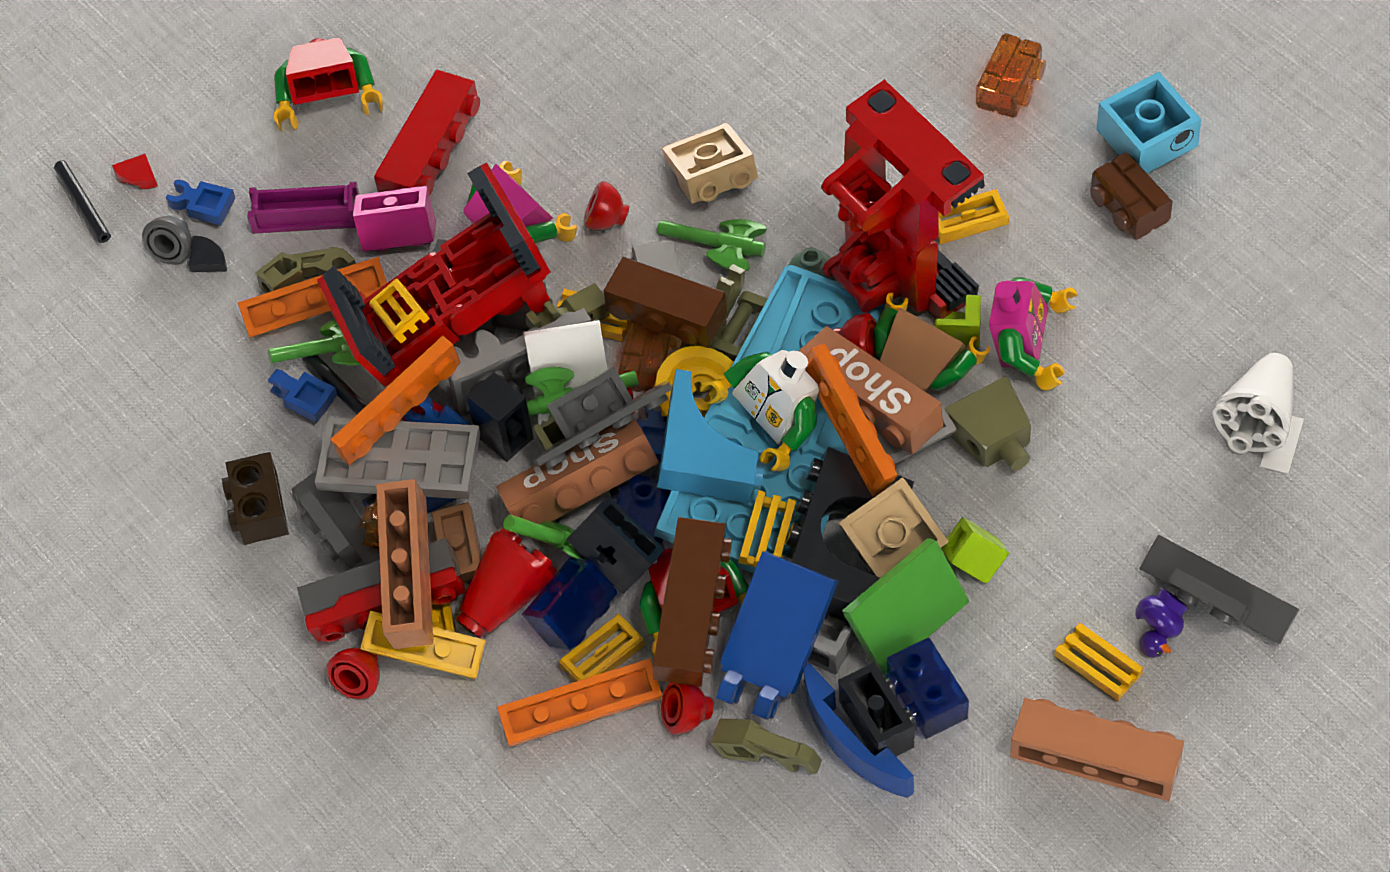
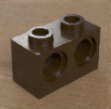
M271 452L225 462L228 477L222 478V486L226 500L233 501L234 509L227 510L232 532H240L244 545L289 535L278 474ZM254 481H256L255 483H253V484H251V485H246V484L249 483V482H254ZM262 513L261 515H259V516H257V517H251V516H253L254 514Z

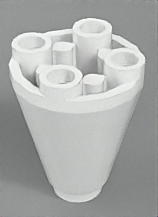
M1270 353L1261 358L1217 401L1213 410L1215 424L1223 437L1228 440V446L1234 452L1240 454L1247 453L1248 451L1268 452L1284 446L1291 427L1294 380L1293 365L1286 356L1279 353Z

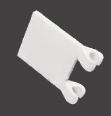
M600 320L524 332L531 373L545 367L567 368L574 372V378L569 380L564 388H575L607 370ZM533 386L535 399L537 396L543 395L539 388ZM549 413L538 414L539 425H541L542 421H548Z

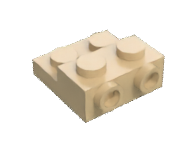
M728 123L662 147L665 161L677 175L681 190L692 204L699 201H712L719 193L730 189L746 188L753 180L759 178L753 153Z
M903 477L838 522V525L860 554L859 557L870 573L880 578L927 538L936 540L940 548L949 542Z

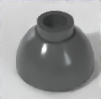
M161 216L155 218L144 227L142 232V241L145 249L153 258L162 263H180L190 252L192 244L191 233L187 222L180 217Z

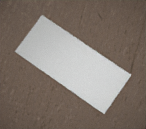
M1291 417V427L1284 446L1264 452L1260 467L1289 474L1304 421L1303 418Z

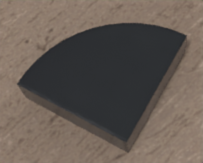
M192 236L189 259L191 272H226L227 263L220 246L206 237Z

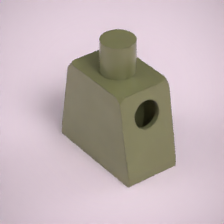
M1006 376L944 408L957 428V431L951 437L980 465L989 467L1003 459L1012 471H1017L1029 462L1030 456L1024 447L1030 443L1031 424Z

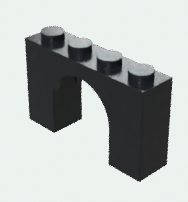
M828 447L820 459L814 457L806 474V479L811 481L809 490H803L798 500L795 511L801 513L798 524L793 522L789 529L785 544L789 545L790 549L788 556L783 555L782 558L839 581L826 614L848 623L842 610L878 581L880 577L852 567L837 559L829 551L823 540L821 521L823 517L833 513L851 514L875 496L872 497L850 455ZM898 475L892 484L902 478V476ZM904 478L912 489L914 481Z

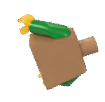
M888 293L885 309H883L874 327V354L881 363L928 393L931 389L940 391L961 380L976 364L984 362L990 347L988 346L983 352L975 350L973 346L976 344L978 337H972L965 348L966 345L963 342L907 312L908 298H905L903 304L894 305L892 303L894 293Z

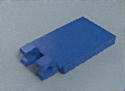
M762 551L720 660V664H723L721 671L726 672V675L721 681L716 698L729 704L733 702L738 703L746 682L763 688L758 694L752 714L764 719H774L782 697L787 698L788 693L794 694L797 691L804 673L803 667L807 665L839 581L767 551Z

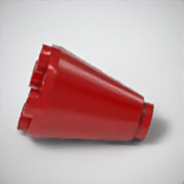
M504 526L499 532L495 531L491 536L459 607L461 613L455 619L478 638H481L485 632L490 633L551 586L557 578L555 576L557 570L552 566L553 562L537 549H534L530 554L526 551L527 547L521 543L522 539L516 533L505 530Z

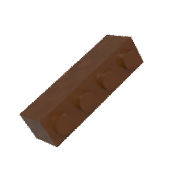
M678 517L653 662L654 680L702 687L704 673H712L715 650L708 649L710 636L718 635L721 612H714L716 598H724L726 575H720L722 562L730 561L732 539L726 538V523Z

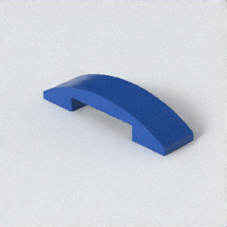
M810 663L803 667L806 699L810 713L820 734L834 753L855 773L875 786L902 797L908 798L914 793V775L888 747L874 756L833 712L836 709V696L832 686Z

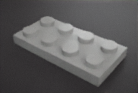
M327 418L315 478L317 491L377 494L376 484L415 479L426 497L470 498L480 439L478 425L400 421L393 430L384 433L364 457L356 459L349 466L339 457L330 439L353 418Z

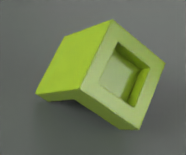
M966 295L965 312H952L943 319L936 318L934 327L963 342L966 345L965 347H967L971 338L976 336L978 340L973 347L980 348L981 295Z
M963 516L946 538L949 542L941 547L951 564L983 583H988L1010 554L998 537Z

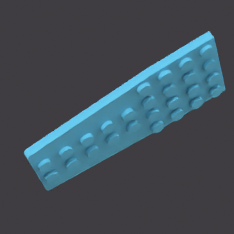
M788 265L783 269L732 366L746 356L761 352H769L773 355L781 350L788 352L799 351L826 326L832 330L834 328H841L848 319L864 313L857 307V301L837 281L794 265ZM885 304L866 313H870L877 323L883 309H885ZM732 386L728 389L726 400L721 403L711 404L704 419L714 430L728 440L740 446L759 451L757 466L764 467L760 491L766 492L765 496L773 498V494L781 496L780 500L788 502V499L796 501L789 525L790 529L793 522L798 524L801 515L795 509L803 490H809L811 481L806 479V474L813 458L820 459L828 447L848 455L849 453L817 397L815 401L817 419L815 429L796 452L792 450L789 453L790 465L786 470L780 472L771 471V468L777 461L776 455L771 462L761 463V453L767 448L778 449L781 444L778 445L732 395L735 389ZM753 489L749 503L671 490L656 526L654 536L674 543L678 517L726 523V538L732 539L730 560L738 568L754 573L756 567L738 563L758 490ZM763 506L761 508L749 556L756 557L770 508ZM781 511L776 513L766 549L767 552L772 554L774 553L784 512ZM830 514L822 518V521H821V533H822V535H823L824 529H825V527H826V524H827V522H828V519H829ZM785 543L781 557L783 555L788 556L790 546Z

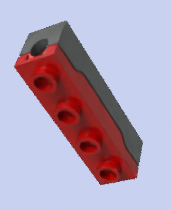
M443 538L428 543L431 603L436 605L448 604L454 601L456 596L466 593L455 550L447 539ZM380 560L297 587L303 614L306 617L307 630L318 642L337 641L343 638L347 632L359 628L365 630L370 611L382 613Z

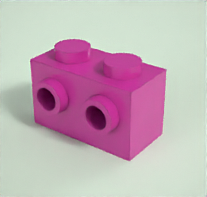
M427 186L355 196L353 218L363 252L371 250L385 251L389 248L408 245L421 246L425 243L434 242L436 220Z

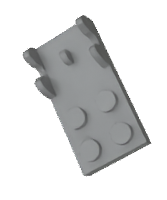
M583 308L576 312L564 313L556 321L541 328H531L526 332L591 322V319ZM478 330L475 346L479 353L474 358H467L460 348L454 346L461 363L448 379L451 400L460 416L464 417L470 414L466 395L469 394L471 388L477 382L485 380L493 372L505 381L507 379L512 380L520 390L532 386L525 382V377L531 372L524 334L502 345L492 333L486 330Z

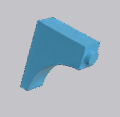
M676 369L672 383L673 389L670 394L657 488L749 503L753 489L760 490L764 467L757 466L759 451L740 446L714 430L701 415L693 398L691 371Z

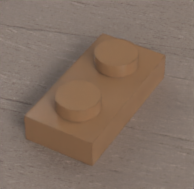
M466 502L432 512L437 540L447 539L455 550L462 580L472 579L482 554L473 509L470 503Z

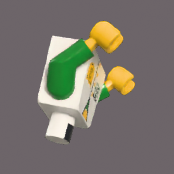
M781 350L773 355L769 352H761L746 356L723 373L725 378L721 381H708L700 387V393L706 392L712 387H715L717 391L715 399L711 400L708 404L725 401L728 397V389L732 386L735 388L732 395L778 445L781 444L778 449L767 448L761 453V463L771 462L776 455L777 461L771 468V471L780 472L786 470L790 465L789 453L792 450L796 452L817 425L815 401L819 387L814 379L805 371L808 359L798 351L788 352Z

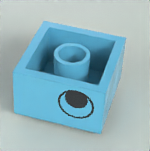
M1160 72L1099 102L1097 131L1119 156L1125 152L1128 153L1146 173L1198 147L1201 118Z

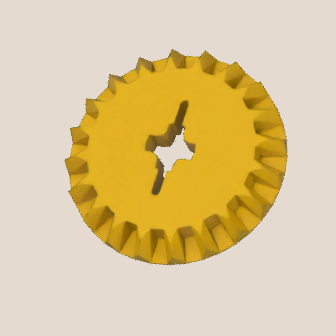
M703 346L684 347L673 352L663 361L656 373V381L653 387L664 381L669 382L672 386L675 371L680 369L691 371V389L693 394L696 388L700 391L703 383L715 380L721 381L725 378L723 373L730 369L734 362L723 353L712 348ZM715 387L710 390L705 397V401L703 398H694L703 417H705L711 405L708 403L717 394ZM671 391L666 393L668 400L660 404L662 409L661 416L667 417Z

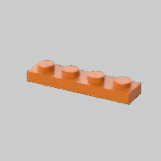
M379 257L337 270L358 291H361L366 298L387 283ZM322 275L238 302L249 338L331 311L317 282V279Z
M441 336L330 439L339 457L349 466L356 459L364 457L384 433L393 430L412 407L420 405L440 381L448 379L455 372L456 367L461 361L454 345L449 340Z
M825 343L814 346L806 356L808 365L805 371L818 384L819 392L817 397L872 497L876 496L888 488L898 476L892 457L884 451L877 438L875 426L871 421L867 420L859 405L856 392L849 387L842 375L838 359L831 355Z
M649 658L498 706L497 710L508 745L512 747L662 699V693L658 681L654 680L653 666Z

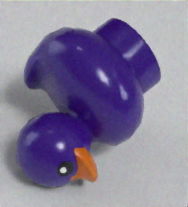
M1165 588L1157 596L1150 595L1141 599L1135 611L1137 620L1144 619L1155 629L1146 631L1141 636L1139 642L1142 653L1151 658L1159 657L1163 653H1171V649L1167 644V638H1174L1182 633L1184 629L1182 616L1188 610L1187 605Z

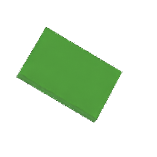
M927 538L844 608L842 612L871 663L874 662L881 674L885 675L970 601L937 541Z

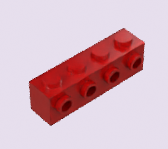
M438 69L435 70L374 175L378 192L427 186L429 196L431 195L434 188V180L440 170L443 171L447 167L450 152L456 143L459 144L463 139L465 126L470 117H474L479 110L480 97L477 95L474 80Z

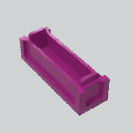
M357 181L349 182V185L267 190H257L256 187L249 188L252 207L251 211H248L247 217L252 233L356 228L353 212L355 196L360 195Z

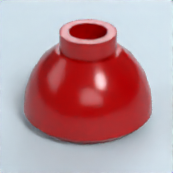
M606 181L599 182L589 200L583 223L586 228L591 230H604L615 224L622 226L628 215L629 206L623 204L620 193L613 185Z
M870 313L853 316L841 328H834L835 332L872 357H876L874 354V327L876 321Z
M361 647L347 648L336 653L328 661L326 667L327 676L332 685L340 693L353 699L371 697L375 693L380 680L377 655L360 650Z
M670 682L664 690L661 701V716L665 727L672 734H683L692 731L703 720L711 718L714 708L713 700L710 696H705L698 686Z

